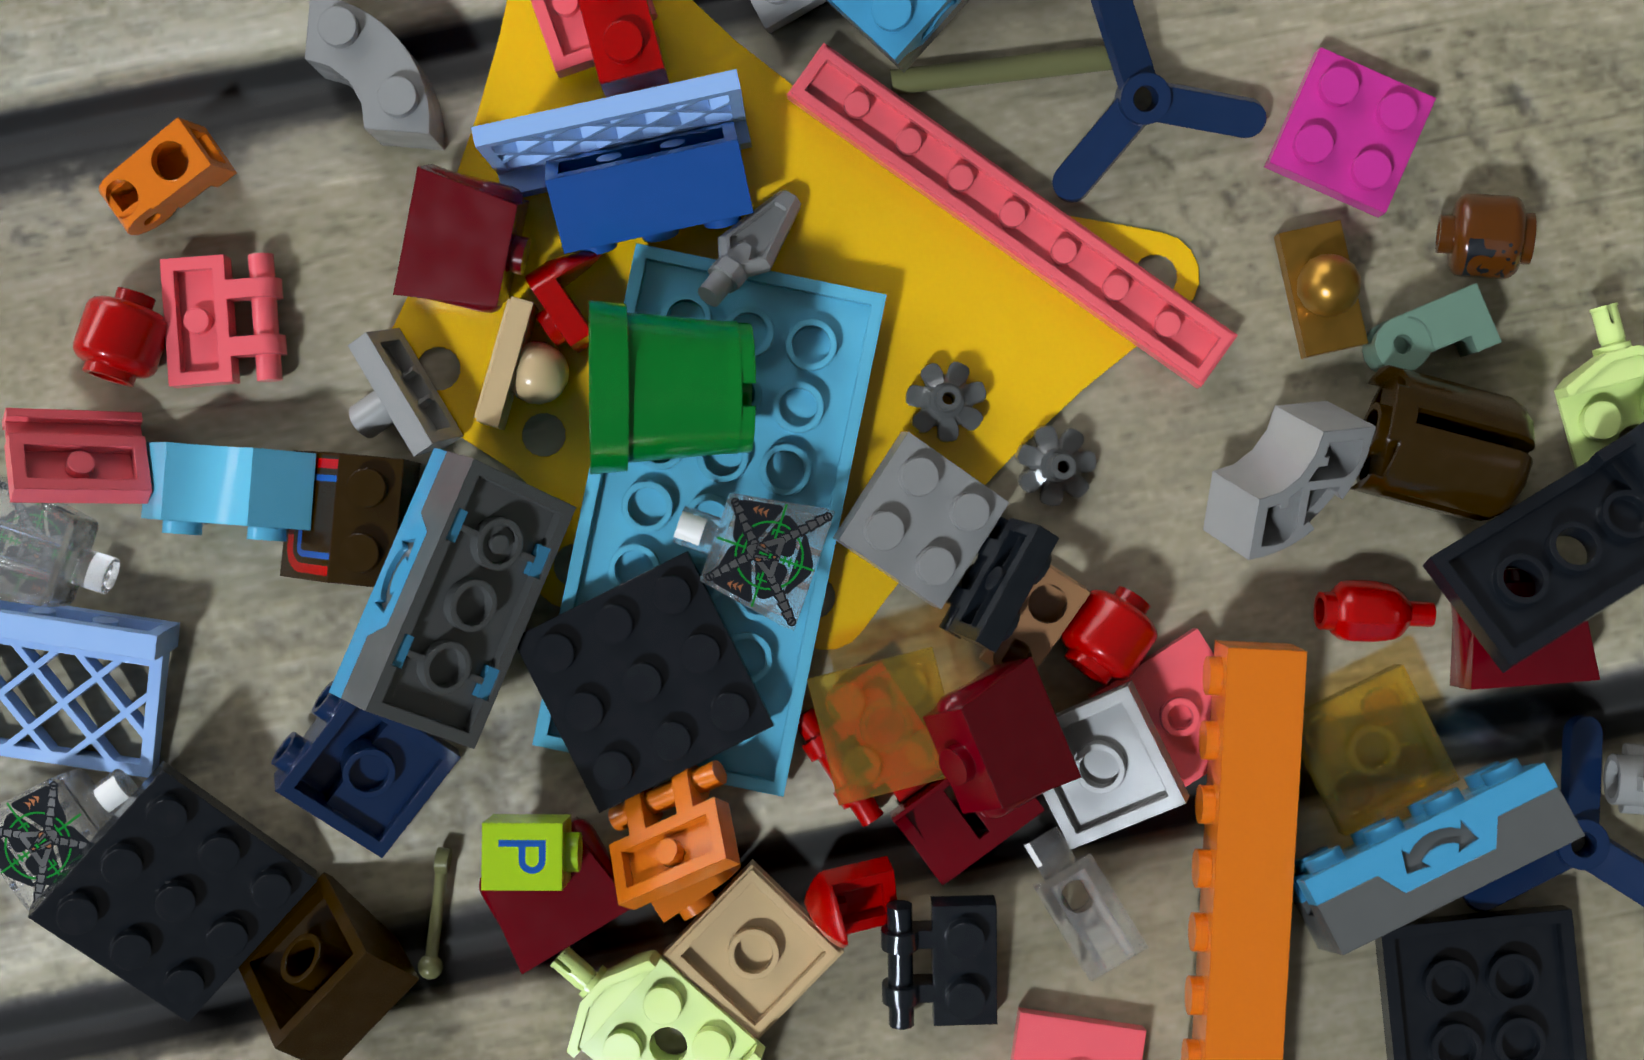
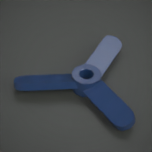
M1091 0L1118 87L1115 92L1114 103L1054 173L1052 180L1053 189L1056 195L1065 202L1073 203L1085 198L1146 125L1158 122L1234 137L1250 138L1259 134L1264 128L1267 119L1266 112L1261 103L1254 98L1166 82L1155 73L1133 0ZM1142 86L1146 87L1152 96L1150 106L1144 111H1140L1134 104V94Z
M1575 715L1566 722L1563 729L1560 791L1585 834L1586 841L1584 847L1577 852H1573L1570 843L1463 896V900L1470 908L1480 912L1490 911L1572 868L1586 870L1644 907V859L1610 839L1606 830L1599 824L1603 730L1598 720L1590 716Z

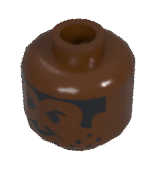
M1464 194L1455 203L1452 215L1439 216L1435 251L1436 253L1447 254L1449 268L1456 276L1508 279L1517 272L1520 264L1529 265L1532 260L1536 239L1535 213H1526L1522 200L1516 196Z

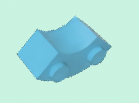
M147 442L153 491L148 503L142 504L141 518L163 520L162 533L202 535L203 523L248 526L247 539L287 542L288 529L311 531L316 453L253 447Z

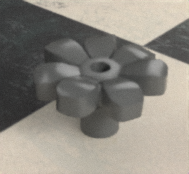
M953 362L950 364L947 374H943L939 365L935 363L929 364L921 370L920 374L925 386L912 385L908 388L905 396L906 403L911 407L921 408L912 419V425L919 433H927L934 426H937V438L941 442H953L959 435V425L968 431H974L981 424L983 416L977 409L973 408V405L981 403L986 399V390L982 382L966 384L969 375V368L966 365ZM943 396H949L952 399V404L944 403Z
M1041 426L1035 429L1033 437L1037 447L1022 444L1018 447L1015 455V460L1019 464L1029 467L1028 470L1021 473L1018 477L1020 487L1027 493H1032L1042 488L1040 491V501L1050 506L1061 504L1063 491H1066L1073 498L1083 496L1088 491L1089 484L1081 476V473L1092 472L1096 468V456L1093 452L1078 451L1084 442L1083 434L1073 428H1068L1058 438L1056 430L1052 426ZM1060 462L1061 466H1060V469L1058 470V467H1057V466H1058V463Z

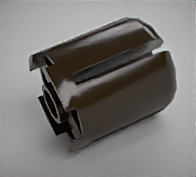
M1392 365L1379 368L1368 382L1370 385L1378 386L1379 389L1371 401L1364 418L1365 421L1375 425L1376 428L1367 458L1356 478L1357 483L1350 489L1472 522L1493 519L1509 508L1526 486L1533 464V459L1528 453L1535 449L1534 423L1527 409L1512 397Z

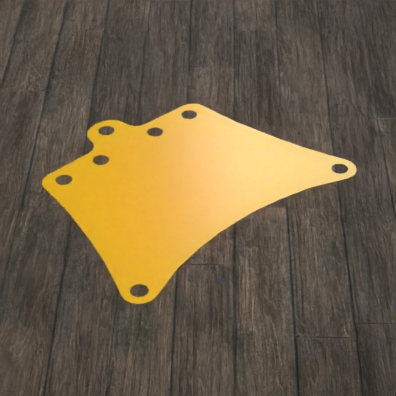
M507 0L499 39L473 127L606 98L595 66L559 79L531 0ZM652 0L658 15L657 19L653 22L660 40L659 44L670 83L737 69L752 144L751 148L740 151L753 210L782 190H787L794 194L801 202V209L771 271L887 294L840 525L901 431L910 432L979 482L986 485L1014 456L1018 447L1026 444L1033 437L1035 429L1045 426L1084 388L1136 347L1129 340L789 101L787 93L793 85L734 40L693 0ZM471 131L457 173L500 183L496 171L476 149ZM548 192L524 197L525 200L529 201L522 236L531 238V247L523 275L514 274L509 297L510 300L511 296L534 302L539 312L544 307L528 285L524 276L545 262L566 255L563 251ZM1070 216L1136 264L1149 255L1166 257L1173 263L1176 269L1177 280L1173 290L1190 302L1194 299L1199 285V267L1191 249L1180 239L1158 231ZM704 224L679 229L678 235L661 242H645L642 240V237L618 242L615 249L602 254L588 270L564 288L588 322L589 300L624 303L636 243L718 259V237L732 226L708 229ZM407 297L392 329L400 328L418 360L425 351L436 347H443L453 352L460 363V374L457 381L451 387L445 390H437L464 435L461 438L514 471L526 484L575 506V512L558 552L563 547L574 544L590 468L589 347L579 354L570 347L567 341L556 347L536 319L530 342H547L559 349L565 356L569 367L568 383L561 395L555 400L544 404H529L515 395L505 430H501L477 422V418L474 415L507 301L503 303L497 312L483 313L430 299ZM959 362L969 368L966 384L982 382L985 387L986 399L981 403L973 405V408L982 414L983 420L974 431H968L959 425V435L955 441L941 442L937 438V426H934L927 433H919L914 428L912 419L921 408L909 406L905 401V396L910 386H925L920 374L921 370L927 365L935 363L939 365L943 374H947L950 364ZM943 396L944 403L952 404V399L949 396ZM540 413L556 416L565 428L566 438L563 446L557 453L550 456L532 454L523 442L522 431L525 423L532 416ZM837 541L828 582L831 583L835 591V602L829 613L820 618L814 648L819 650L838 649L853 642L898 585V582ZM553 562L540 594L551 604L561 607L565 584L557 578Z

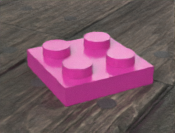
M1320 47L1310 61L1264 168L1379 218L1386 213L1436 98Z

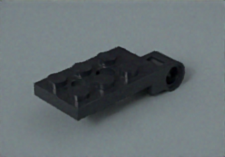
M1644 422L1621 438L1597 451L1583 465L1429 557L1423 564L1424 569L1502 673L1644 586ZM1569 536L1577 539L1586 550V563L1576 565L1564 560L1556 547L1557 537ZM1518 568L1529 574L1535 585L1534 595L1532 597H1520L1513 594L1504 583V570Z

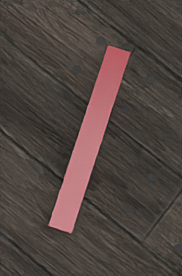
M822 44L787 93V99L1196 389L1202 387L1238 336L827 44Z

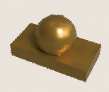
M1341 220L1282 232L1274 236L1301 359L1368 344L1358 299L1361 289V276L1355 265L1350 262Z

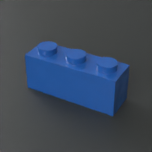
M734 121L546 161L545 183L564 254L586 251L600 255L615 249L618 242L641 237L645 242H661L678 235L679 229L704 224L708 229L726 228L739 222L741 216L754 213Z

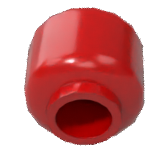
M117 287L114 297L103 295L90 298L86 303L73 341V350L76 356L85 361L82 370L95 377L129 387H134L136 379H146L154 376L166 345L165 333L167 329V322L164 316L153 311L156 300L146 294L123 287Z
M1118 586L1114 594L1104 590H1092L1061 635V640L1068 649L1064 658L1077 670L1100 684L1107 685L1110 679L1127 680L1134 674L1158 636L1156 627L1146 616L1151 606L1142 597L1122 586Z

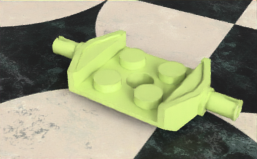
M1618 302L1589 310L1601 348L1592 350L1593 357L1565 377L1554 389L1575 469L1586 463L1597 451L1616 441L1626 427L1635 428L1644 422V346H1632L1631 340L1626 341Z
M569 946L562 950L550 964L551 968H554L574 987L580 990L579 995L583 998L579 1004L567 1048V1053L573 1058L582 1050L593 1060L763 1059L766 1047L656 950L640 952L608 969L602 965L596 972L589 963ZM664 1027L677 1029L685 1037L687 1049L678 1054L666 1053L656 1044L655 1031Z

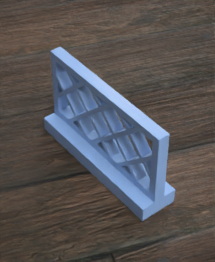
M737 69L471 127L476 149L496 171L500 183L519 189L523 197L548 192L545 183L546 161L730 121H734L740 150L752 147Z
M0 596V644L12 646L28 666L26 670L9 683L0 675V700L24 728L11 739L0 737V756L148 778L159 766L169 657L170 651L178 647L180 622ZM35 649L49 652L40 657ZM61 653L75 655L92 676L71 693L47 665ZM98 659L110 660L112 662L103 667ZM122 663L149 666L147 693L135 702L129 699L109 674ZM33 674L36 675L58 702L37 719L13 691V689ZM96 683L120 710L118 715L100 728L97 727L75 700ZM146 703L145 716H143L138 708ZM62 709L86 737L85 740L74 748L58 746L42 726L43 723ZM126 718L142 737L141 758L120 755L104 734ZM29 735L34 742L22 741V739ZM92 744L98 752L84 749Z

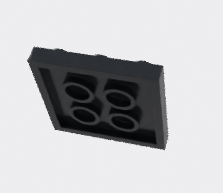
M689 551L524 632L517 647L599 813L773 727L775 724Z
M163 761L30 906L28 918L189 1022L318 881L317 870Z
M1552 905L1419 918L1375 940L1387 1060H1587L1571 908L1564 905Z

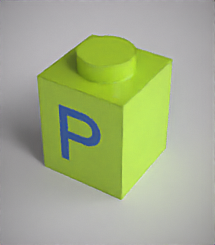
M493 814L482 822L481 890L562 891L571 880V872H580L582 866V833L571 832L572 814Z

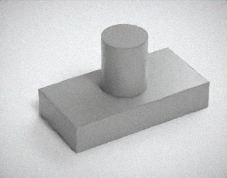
M400 328L366 332L348 345L374 391L349 408L350 420L360 434L367 438H374L394 424L413 457L433 452L434 448L445 449L464 436Z

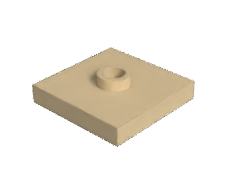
M752 859L715 897L716 900L700 912L664 949L663 956L759 1040L844 953V948L831 943L814 925L808 911Z

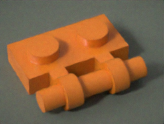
M718 760L711 761L701 767L695 765L689 769L687 768L683 772L671 777L670 781L655 788H649L609 809L608 818L615 830L622 831L629 828V836L609 844L618 905L635 910L741 864L729 803L716 797L706 800L709 798L711 790L727 782L726 771ZM676 806L677 814L658 822L662 819L664 811Z

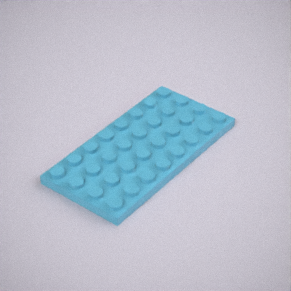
M636 243L624 304L627 305V312L717 321H737L738 323H749L752 325L756 362V383H752V406H756L753 449L751 453L628 463V471L590 475L589 468L559 615L689 551L775 723L773 727L697 764V766L701 767L711 761L718 760L723 765L727 774V782L724 785L784 797L836 544L833 536L840 525L887 294L770 271L748 277L738 290L728 293L717 307H713L700 298L698 288L708 278L709 273L707 270L716 259ZM735 497L739 500L780 505L783 507V510L785 505L788 504L784 516H790L797 526L806 524L805 521L812 520L814 516L822 515L826 512H830L833 516L831 521L806 534L814 571L791 592L785 594L796 619V624L792 627L787 624V621L781 615L782 611L778 607V602L774 596L766 599H760L756 596L753 607H751L755 595L754 586H752V600L747 602L716 585L713 581L705 579L706 573L716 568L729 547L734 545L719 540L717 537L735 542L733 539L735 513L731 505V500ZM783 510L774 521L778 522L781 519ZM682 511L707 519L699 545L674 537ZM772 523L759 537V542L763 541L775 523ZM797 539L794 554L790 557H786L787 561H789L791 558V562L793 563L796 560L800 548V544ZM754 560L751 561V573L753 584H755ZM784 563L787 568V574L781 585L788 582L793 568L792 564L788 567V563ZM542 699L532 745L569 753Z

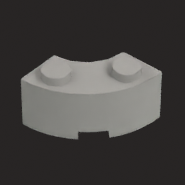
M310 0L305 60L325 79L349 85L354 89L362 104L364 129L382 146L445 150L443 116L434 88L427 75L400 40L375 17L358 7L340 0Z
M1328 401L1275 405L1268 428L1253 450L1233 465L1212 471L1203 530L1248 560L1268 556L1296 543L1314 530L1310 521L1325 507L1334 495L1343 500L1367 458L1376 426Z

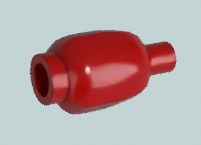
M1340 581L1330 592H1318L1314 601L1313 614L1317 629L1329 630L1336 638L1343 641L1379 642L1394 640L1402 636L1409 626L1432 627L1436 621V607L1433 602L1409 601L1404 593L1395 586L1377 581Z

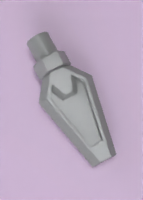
M787 190L778 191L753 210L754 213L748 214L718 237L719 258L707 270L709 276L698 288V294L705 303L717 307L728 293L738 290L748 277L771 271L801 209V202L794 194Z

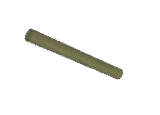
M1105 45L909 67L905 73L899 68L890 69L891 90L898 95L1112 70Z

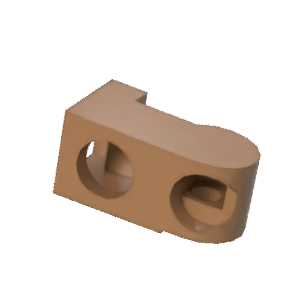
M1050 565L1046 575L1037 584L1033 585L1020 609V620L1013 634L1001 643L996 653L983 648L978 659L989 666L1032 656L1038 669L1091 592L1078 581Z

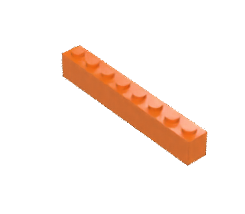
M1215 640L1214 656H1206L1204 660L1203 690L1205 695L1212 696L1210 721L1203 720L1200 726L1199 752L1201 759L1208 760L1206 785H1198L1195 799L1196 819L1198 824H1204L1203 849L1195 848L1192 857V881L1195 888H1200L1199 912H1191L1188 923L1189 947L1191 951L1197 952L1196 976L1188 975L1185 982V1008L1188 1015H1193L1192 1039H1183L1181 1060H1283L1307 651L1293 644Z

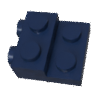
M332 681L316 699L311 713L318 718L302 737L298 733L292 732L277 749L271 762L272 765L278 768L274 773L275 792L383 858L461 756L456 747L438 736L366 712L329 693Z

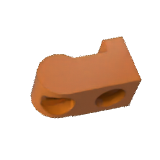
M177 117L109 173L99 185V193L127 233L130 235H140L164 223L173 215L178 207L182 208L208 187H220L237 172L206 127Z

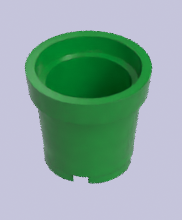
M589 300L590 475L628 471V463L752 452L756 406H752V383H756L754 335L751 324L738 323L737 321L627 312V305L624 303Z

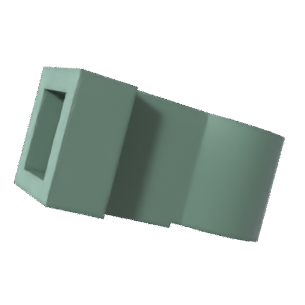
M1477 283L1376 325L1367 333L1368 344L1362 346L1364 361L1374 372L1387 365L1413 371L1424 364L1431 352L1455 343L1460 357L1482 351L1502 341Z

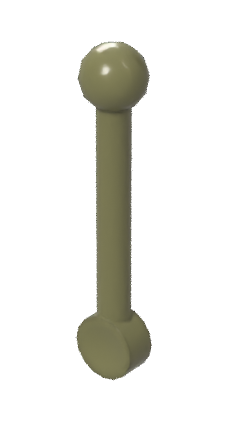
M438 847L434 860L435 879L426 954L418 963L419 974L428 980L437 978L443 970V963L438 957L447 877L452 861L451 848Z

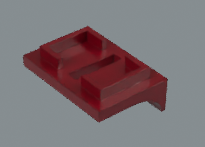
M942 774L889 813L893 822L901 829L942 886H944L1045 811L1039 801L1034 798L1012 812L996 819H987L980 812H976L988 829L978 837L944 792L951 784Z

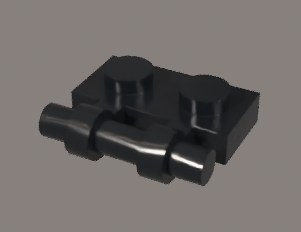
M1000 517L991 534L976 554L978 557L962 586H956L946 601L950 607L939 628L956 638H963L970 643L996 653L1001 643L1007 640L1015 631L1020 620V609L1033 585L1037 584L1046 575L1052 561L1051 553L1059 537L1040 525L1014 518L1007 520Z
M930 896L931 920L913 921L911 902L906 900L888 902L887 923L881 927V948L884 952L888 953V977L882 981V1002L889 1007L890 1027L897 1030L912 1028L914 1026V1006L919 1003L931 1002L934 1026L997 1024V904L995 896ZM918 949H931V974H913V953Z

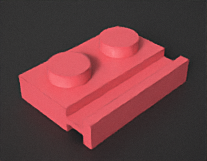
M5 408L2 429L5 430L6 439L4 449L10 503L147 504L153 490L145 436H142L141 430L142 412Z

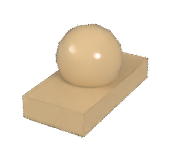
M511 296V300H507L474 415L477 418L476 421L481 424L505 430L515 395L529 404H544L555 400L561 395L568 383L569 367L565 356L559 349L547 342H530L537 319L535 315L539 312L534 302Z

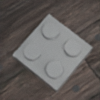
M901 431L833 536V539L931 606L942 609L1009 502L910 432Z
M1132 680L1055 713L1082 778L1046 791L1043 795L1071 850L1186 804L1190 795Z

